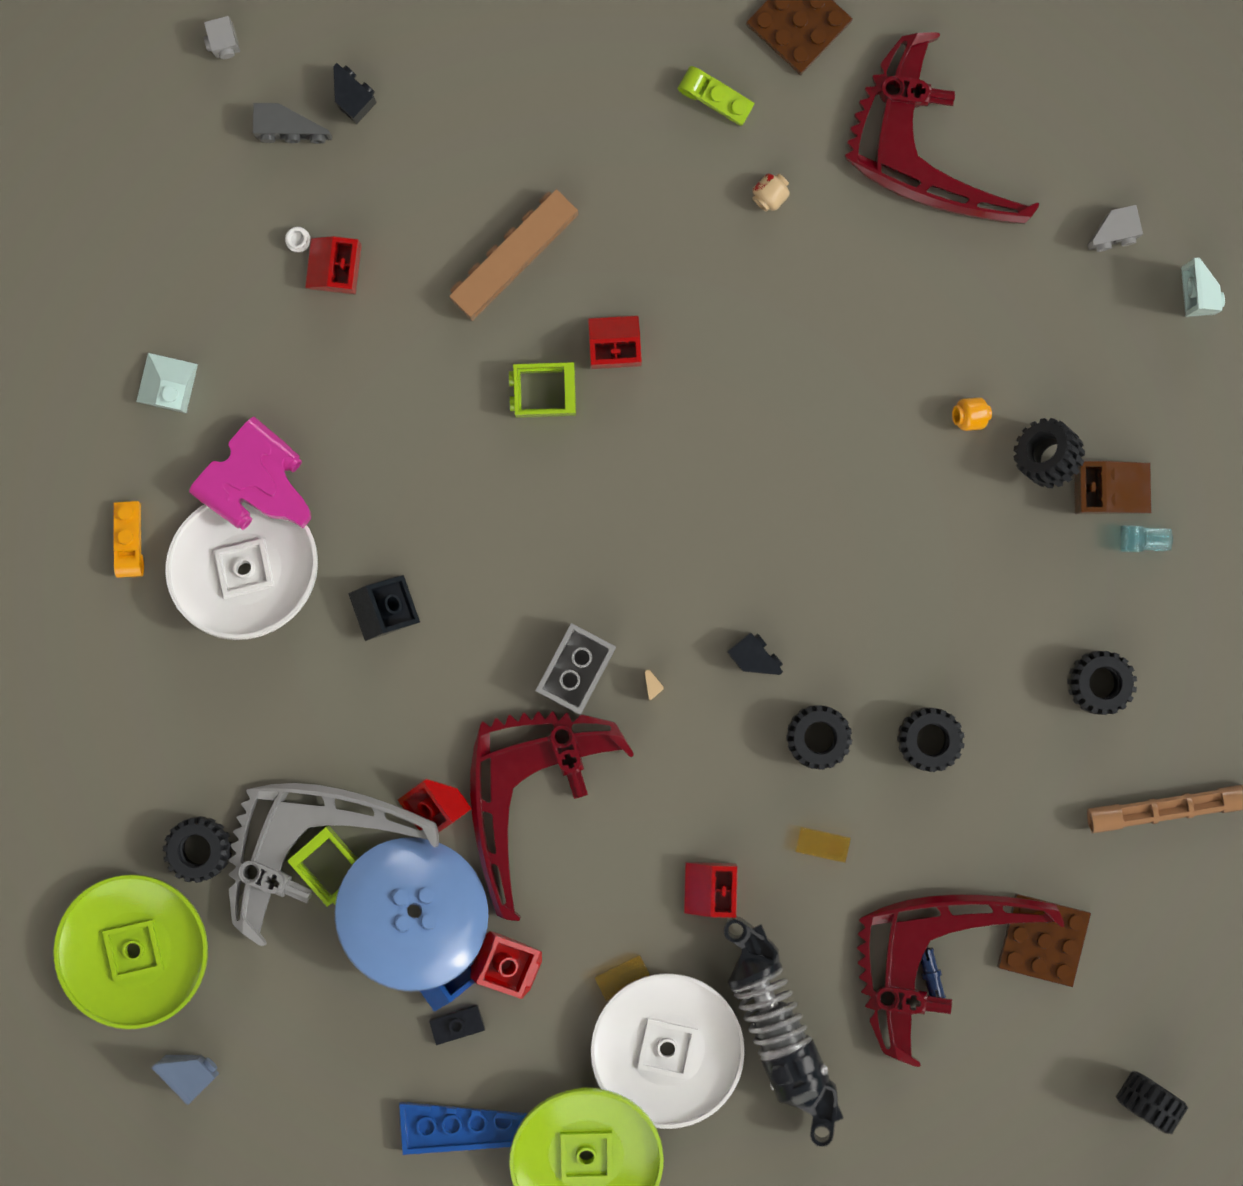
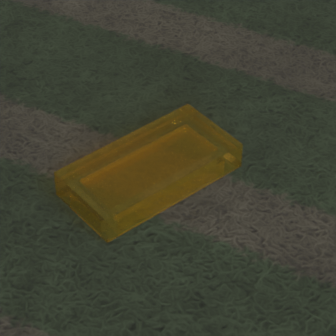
M800 827L795 851L846 863L851 838Z
M638 955L596 976L595 980L607 1001L626 985L640 978L650 976V973L641 955Z

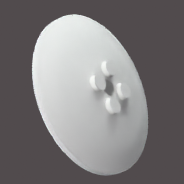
M243 502L242 506L250 512L252 522L246 529L242 530L233 526L204 504L182 523L174 535L168 550L166 581L174 604L192 625L207 634L219 638L233 640L251 639L277 630L301 610L308 600L316 581L318 554L310 529L307 525L302 529L288 520L267 517L253 506ZM242 564H250L251 569L247 574L241 575L238 573V569Z
M671 973L654 974L626 985L605 1005L593 1031L591 1042L592 1067L601 1089L615 1092L633 1101L649 1116L656 1128H681L698 1123L711 1116L731 1096L743 1069L744 1040L734 1011L727 1001L712 987L700 980L685 975ZM664 1042H671L675 1046V1050L671 1055L661 1053L660 1046Z

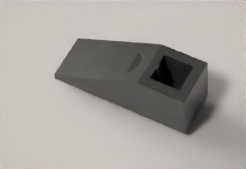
M253 103V134L257 139H260V142L274 143L275 139H285L287 143H300V140H310L311 143L322 144L325 143V140H332L329 130L279 103Z

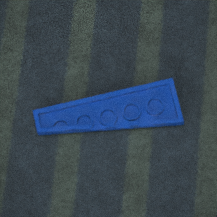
M400 1102L403 1155L511 1147L514 1135L528 1113Z

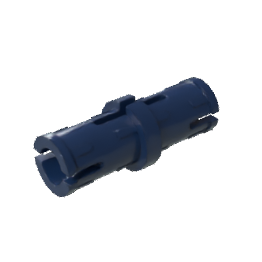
M933 947L926 948L928 959H926L924 952L920 961L923 969L922 979L926 980L929 996L936 997L935 990H937L938 997L946 998L940 979L942 973L941 969L937 967Z

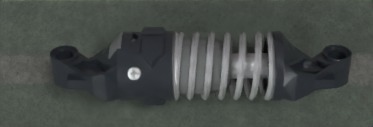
M741 917L730 918L725 924L724 935L727 940L742 949V953L728 980V984L732 988L731 990L735 992L734 997L743 999L739 1008L749 1010L743 1019L753 1022L748 1030L756 1034L753 1042L761 1046L758 1054L761 1055V1062L770 1080L771 1089L774 1090L779 1102L800 1108L813 1116L810 1129L811 1140L817 1146H827L833 1140L835 1122L844 1119L838 1105L837 1087L828 1076V1069L823 1064L814 1040L811 1036L805 1035L804 1031L807 1029V1026L801 1025L799 1020L802 1014L793 1013L792 1009L798 1003L779 1002L791 996L793 991L787 990L776 995L773 990L785 985L788 981L787 979H780L773 983L769 982V980L778 976L783 970L779 960V949L767 938L762 924L753 927ZM733 923L740 924L743 928L742 934L737 936L731 934L729 926ZM744 990H751L749 993L740 994ZM753 998L755 999L756 1004L744 1006L748 1001ZM757 1011L754 1017H749L751 1014ZM818 1127H825L828 1129L829 1134L825 1137H819L816 1135L815 1130Z

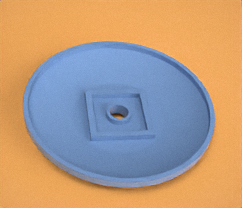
M416 837L394 839L368 850L348 870L336 898V931L342 948L350 961L369 979L385 987L401 991L429 990L456 978L477 956L488 927L487 898L482 883L474 869L461 855L441 843H439L438 847H433L429 840ZM409 905H416L420 908L421 914L418 918H412L408 915L407 907Z

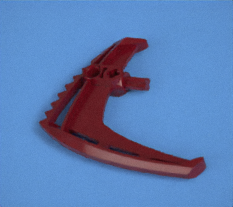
M925 32L902 36L881 62L882 74L872 76L875 86L865 87L868 98L859 101L863 111L854 114L859 124L850 127V131L856 137L847 141L852 151L845 154L846 160L863 175L883 188L917 203L975 218L1025 224L1036 212L1039 203L1027 206L982 191L952 178L918 156L913 133L914 109L920 106L928 107L929 103L953 107L955 91L931 88V84H927L919 79L928 44L938 40L940 33ZM904 44L905 50L895 75L889 77L887 75L888 67L900 46ZM886 86H895L898 90V94H888L886 91ZM914 89L919 90V94H921L919 98L914 97ZM879 95L885 106L879 131L875 162L860 155L859 146L870 108L875 96ZM881 165L919 181L920 185L913 187L882 173ZM933 186L968 199V202L965 204L926 191ZM985 203L1016 210L1017 213L977 207V205Z
M538 711L533 719L524 712L519 721L509 714L505 724L498 718L494 719L492 726H489L484 721L481 722L473 748L470 770V799L480 861L498 917L511 921H520L521 916L514 909L508 850L509 810L513 789L535 772L558 764L562 775H567L573 798L576 799L588 795L581 772L584 770L581 757L623 750L629 757L634 756L633 750L615 722L587 715H580L575 721H572L568 712L558 720L554 711L549 714L547 719ZM587 723L610 726L611 730L574 732L572 726L573 724ZM553 724L555 726L550 736L518 743L490 753L491 732L526 725ZM560 729L568 731L569 741L566 743L558 742L556 732ZM566 754L576 757L577 761L573 763L574 767L564 764L563 759L567 758ZM488 758L491 760V802L482 799L481 762ZM483 811L493 815L496 854L488 850ZM492 864L497 865L499 868L506 899L505 904L502 901L496 883Z
M949 894L900 901L861 917L859 921L865 928L858 932V936L866 942L859 945L857 949L865 956L857 964L866 969L859 975V978L867 983L861 990V993L871 996L865 1007L875 1010L870 1017V1023L883 1053L898 1061L914 1067H920V1061L912 1056L911 1050L912 1014L925 1015V1011L951 1015L952 999L927 996L926 991L915 989L919 963L931 940L970 928L1000 924L1056 922L1059 926L1064 927L1063 918L1056 904L1006 896ZM989 905L993 912L953 915L948 906ZM1003 906L1045 911V914L1007 913L1003 910ZM936 907L941 913L940 916L896 922L898 913L903 911ZM891 923L885 985L876 991L873 988L870 964L871 925ZM885 991H890L895 995V1000L891 1004H884L880 999L881 994ZM911 995H916L917 1000L920 1001V1004H916L915 1008L910 1007L909 1002H906L907 998L911 999ZM880 1009L887 1012L890 1047L885 1046L878 1020V1010Z

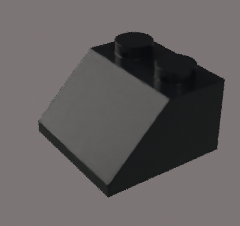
M404 575L366 585L348 593L365 641L420 623Z

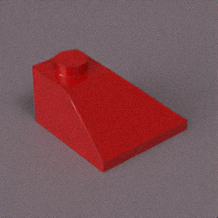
M425 779L398 799L403 809L435 822L438 833L472 809L458 788ZM415 824L418 830H423L421 826Z

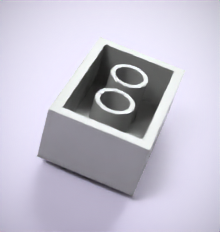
M571 623L536 691L581 715L616 646Z

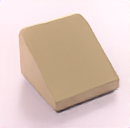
M646 670L645 678L650 701L664 690V687L650 670Z

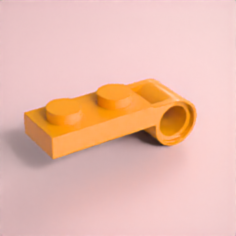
M139 501L114 502V572L117 578L141 577L144 575V559L141 554V503Z

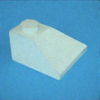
M1200 258L1192 259L1181 267L1185 316L1215 315L1222 311V307L1225 305V295L1221 292L1220 284Z
M148 353L136 402L187 413L198 364Z

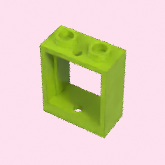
M574 362L513 364V371H509V386H514V396H510V411H515L516 418L576 416ZM564 372L565 408L522 409L521 374Z
M330 826L325 827L288 860V863L327 907L332 903L336 904L338 890L331 895L304 865L303 861L328 839L332 841L352 865L358 860Z

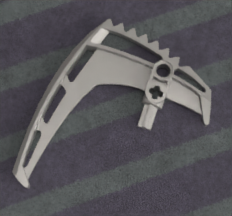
M284 783L247 789L246 792L250 800L241 803L246 814L237 816L242 827L233 831L239 840L230 845L236 852V855L229 859V862L234 864L236 868L228 874L236 880L229 888L232 924L256 944L265 946L267 942L260 931L271 894H276L280 897L288 895L306 904L309 902L313 890L292 881V876L281 869L293 845L311 827L332 825L373 828L429 840L433 847H438L439 833L435 822L390 803L334 787ZM289 792L316 795L323 798L325 806L287 803L284 800ZM258 799L272 800L274 803L261 830L251 861L244 862L248 830ZM335 799L369 806L373 809L374 816L337 809ZM390 813L421 826L423 830H417L390 821L385 817V814ZM252 865L257 869V876L254 879L248 875V870ZM272 878H277L276 881L280 882L279 886H275ZM241 882H244L246 884L239 919V892Z

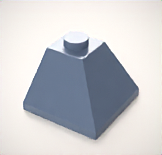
M165 1055L152 1067L187 1105L220 1074L217 1071L216 1064L210 1058L205 1059L202 1055Z

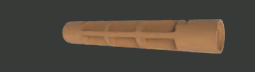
M1243 784L1195 794L1184 793L1182 796L1155 800L1152 798L1147 801L1131 804H1114L1088 808L1087 819L1091 833L1119 830L1133 825L1157 824L1159 821L1185 817L1189 819L1197 815L1243 810Z

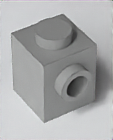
M229 16L204 22L208 35L204 36V42L208 52L212 51L215 57L220 59H229L234 57L235 53L241 52L234 25Z

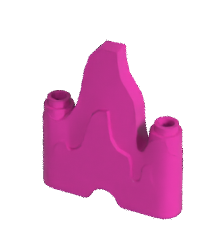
M252 417L229 441L228 445L231 450L229 458L223 462L212 461L191 485L189 493L238 529L244 530L252 522L250 512L242 506L243 502L253 506L267 517L288 520L303 529L311 520V511L301 495L288 481L285 471L295 472L302 463V460L299 459L300 455L256 417Z

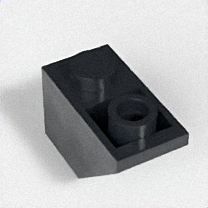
M336 63L333 66L335 103L357 125L377 103L373 96L375 92L365 82L361 85L354 79L356 74L348 66L345 65L342 68Z
M749 633L727 651L728 655L744 672L774 675L783 673L780 668L783 663L774 653L772 655L768 654L764 649L767 644L758 633L755 636Z

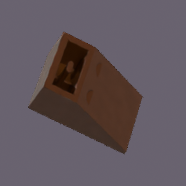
M1084 461L1083 466L1078 467L1079 473L1077 475L1074 474L1075 514L1151 513L1150 463Z

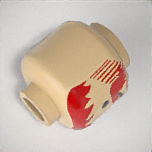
M768 173L753 187L754 196L752 199L762 210L775 211L790 196L789 189L787 188L789 182L781 174L775 176Z

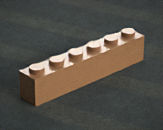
M557 189L553 193L547 192L539 201L541 205L535 211L529 210L521 219L523 223L517 229L515 227L511 228L504 236L505 241L499 247L494 245L486 254L488 258L482 264L476 263L468 272L470 276L464 282L458 281L451 288L452 294L449 296L450 299L472 321L578 216V210Z

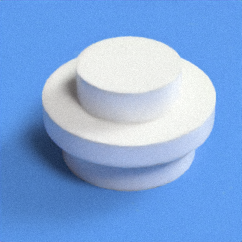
M302 227L291 228L285 236L287 247L297 253L305 251L311 242L309 233Z

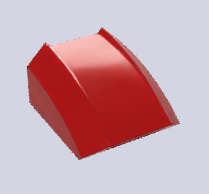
M489 931L474 963L471 965L470 978L476 984L523 999L530 991L542 963V951Z

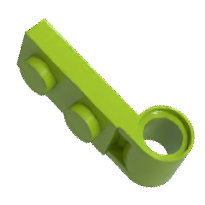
M689 66L677 88L684 96L693 100H699L739 126L744 124L755 104L694 66Z

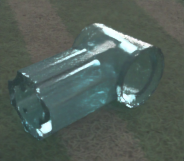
M1121 526V552H1144V550L1171 551L1173 544L1171 529Z

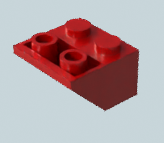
M335 236L311 238L305 288L356 295L362 247L359 240Z
M639 316L588 318L591 369L642 366Z
M685 862L684 913L706 917L736 918L737 864Z

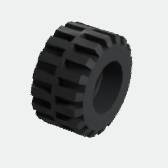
M1043 418L1040 419L1039 423L1036 421L1030 423L1031 427L1028 429L1025 427L1022 430L1023 435L1018 436L1016 439L1018 445L1014 446L1013 451L1017 454L1013 457L1014 461L1018 463L1016 465L1017 468L1041 487L1045 485L1047 488H1053L1054 484L1060 487L1063 486L1064 481L1069 483L1073 480L1071 476L1073 474L1077 475L1080 471L1078 467L1083 466L1084 460L1081 458L1085 456L1082 440L1066 424L1061 421L1058 422L1054 418H1050L1049 421ZM1057 444L1055 454L1049 460L1041 462L1045 450Z
M1095 651L1083 655L1080 660H1076L1074 662L1075 667L1070 668L1069 671L1071 678L1067 679V684H1070L1071 687L1068 691L1070 695H1073L1074 703L1079 704L1080 708L1084 711L1100 715L1118 713V710L1125 709L1127 707L1126 703L1132 702L1134 698L1131 696L1132 693L1137 690V687H1134L1137 676L1132 674L1135 670L1133 666L1127 664L1128 660L1126 658H1121L1120 654L1115 652ZM1098 668L1108 669L1114 677V688L1105 698L1096 697L1089 685L1092 673Z
M813 705L800 710L791 719L792 721L787 728L786 741H788L789 751L801 764L812 769L824 770L825 768L835 767V764L841 763L844 760V756L848 755L850 751L849 746L852 745V731L849 728L847 719L839 711L827 706ZM816 722L826 723L834 733L832 745L824 752L810 750L804 741L806 729Z
M937 708L915 710L911 712L909 717L906 716L903 720V725L899 727L900 733L897 736V741L900 745L898 747L899 751L902 752L903 758L915 768L928 772L946 770V767L954 765V761L962 755L960 751L961 748L964 749L965 745L963 743V738H965L964 732L961 731L962 726L955 720L952 714L947 713L945 710ZM929 724L940 727L945 738L941 750L933 755L923 753L917 745L919 731Z
M193 817L178 823L177 826L170 830L171 833L164 840L167 842L163 846V852H166V856L163 858L164 862L168 861L170 865L167 867L169 871L176 873L175 877L178 879L184 878L185 882L195 881V883H199L218 875L227 866V860L231 858L232 854L229 852L232 842L228 841L229 833L223 831L224 826L221 823L216 824V820L212 818ZM192 835L204 837L210 845L211 854L208 861L204 864L193 863L186 856L185 843Z
M1137 1071L1130 1073L1116 1095L1121 1105L1166 1134L1174 1132L1188 1110V1106L1184 1101Z

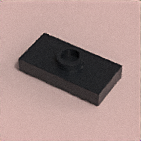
M478 1005L429 1020L436 1045L485 1031Z

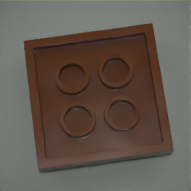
M767 0L747 21L746 25L799 75H802L844 31L853 18L833 0Z
M1015 893V897H1014V898H1022V899H1030V900L1048 902V901L1036 899V898H1033V897H1029V896H1025V895H1021V894H1017V893ZM1056 904L1063 918L1064 927L1059 926L1056 922L1008 924L997 967L1073 987L1091 913ZM1012 907L1011 913L1045 914V911Z

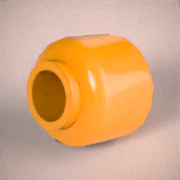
M979 397L960 399L952 410L954 424L958 425L963 431L982 430L987 426L988 421L992 417L991 407L987 405L983 398Z

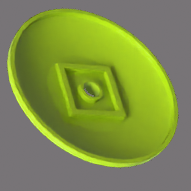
M144 875L115 876L86 889L65 911L59 923L54 942L55 970L62 989L70 1001L89 1018L106 1026L120 1029L150 1027L169 1019L179 1012L197 992L203 980L208 960L206 931L200 915L193 904L170 884ZM130 943H135L140 947L138 957L129 955L127 948Z
M572 1089L555 1094L542 1101L527 1114L519 1125L510 1150V1174L514 1186H659L663 1173V1147L659 1133L652 1120L633 1101L604 1089ZM586 1150L591 1151L593 1157L589 1160H584L579 1156L580 1153Z

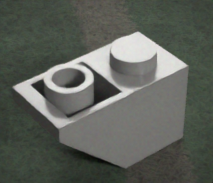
M1137 205L1111 210L1088 243V250L1096 248L1097 252L1111 249L1113 244L1121 243V246H1128L1137 243L1136 239L1143 235Z

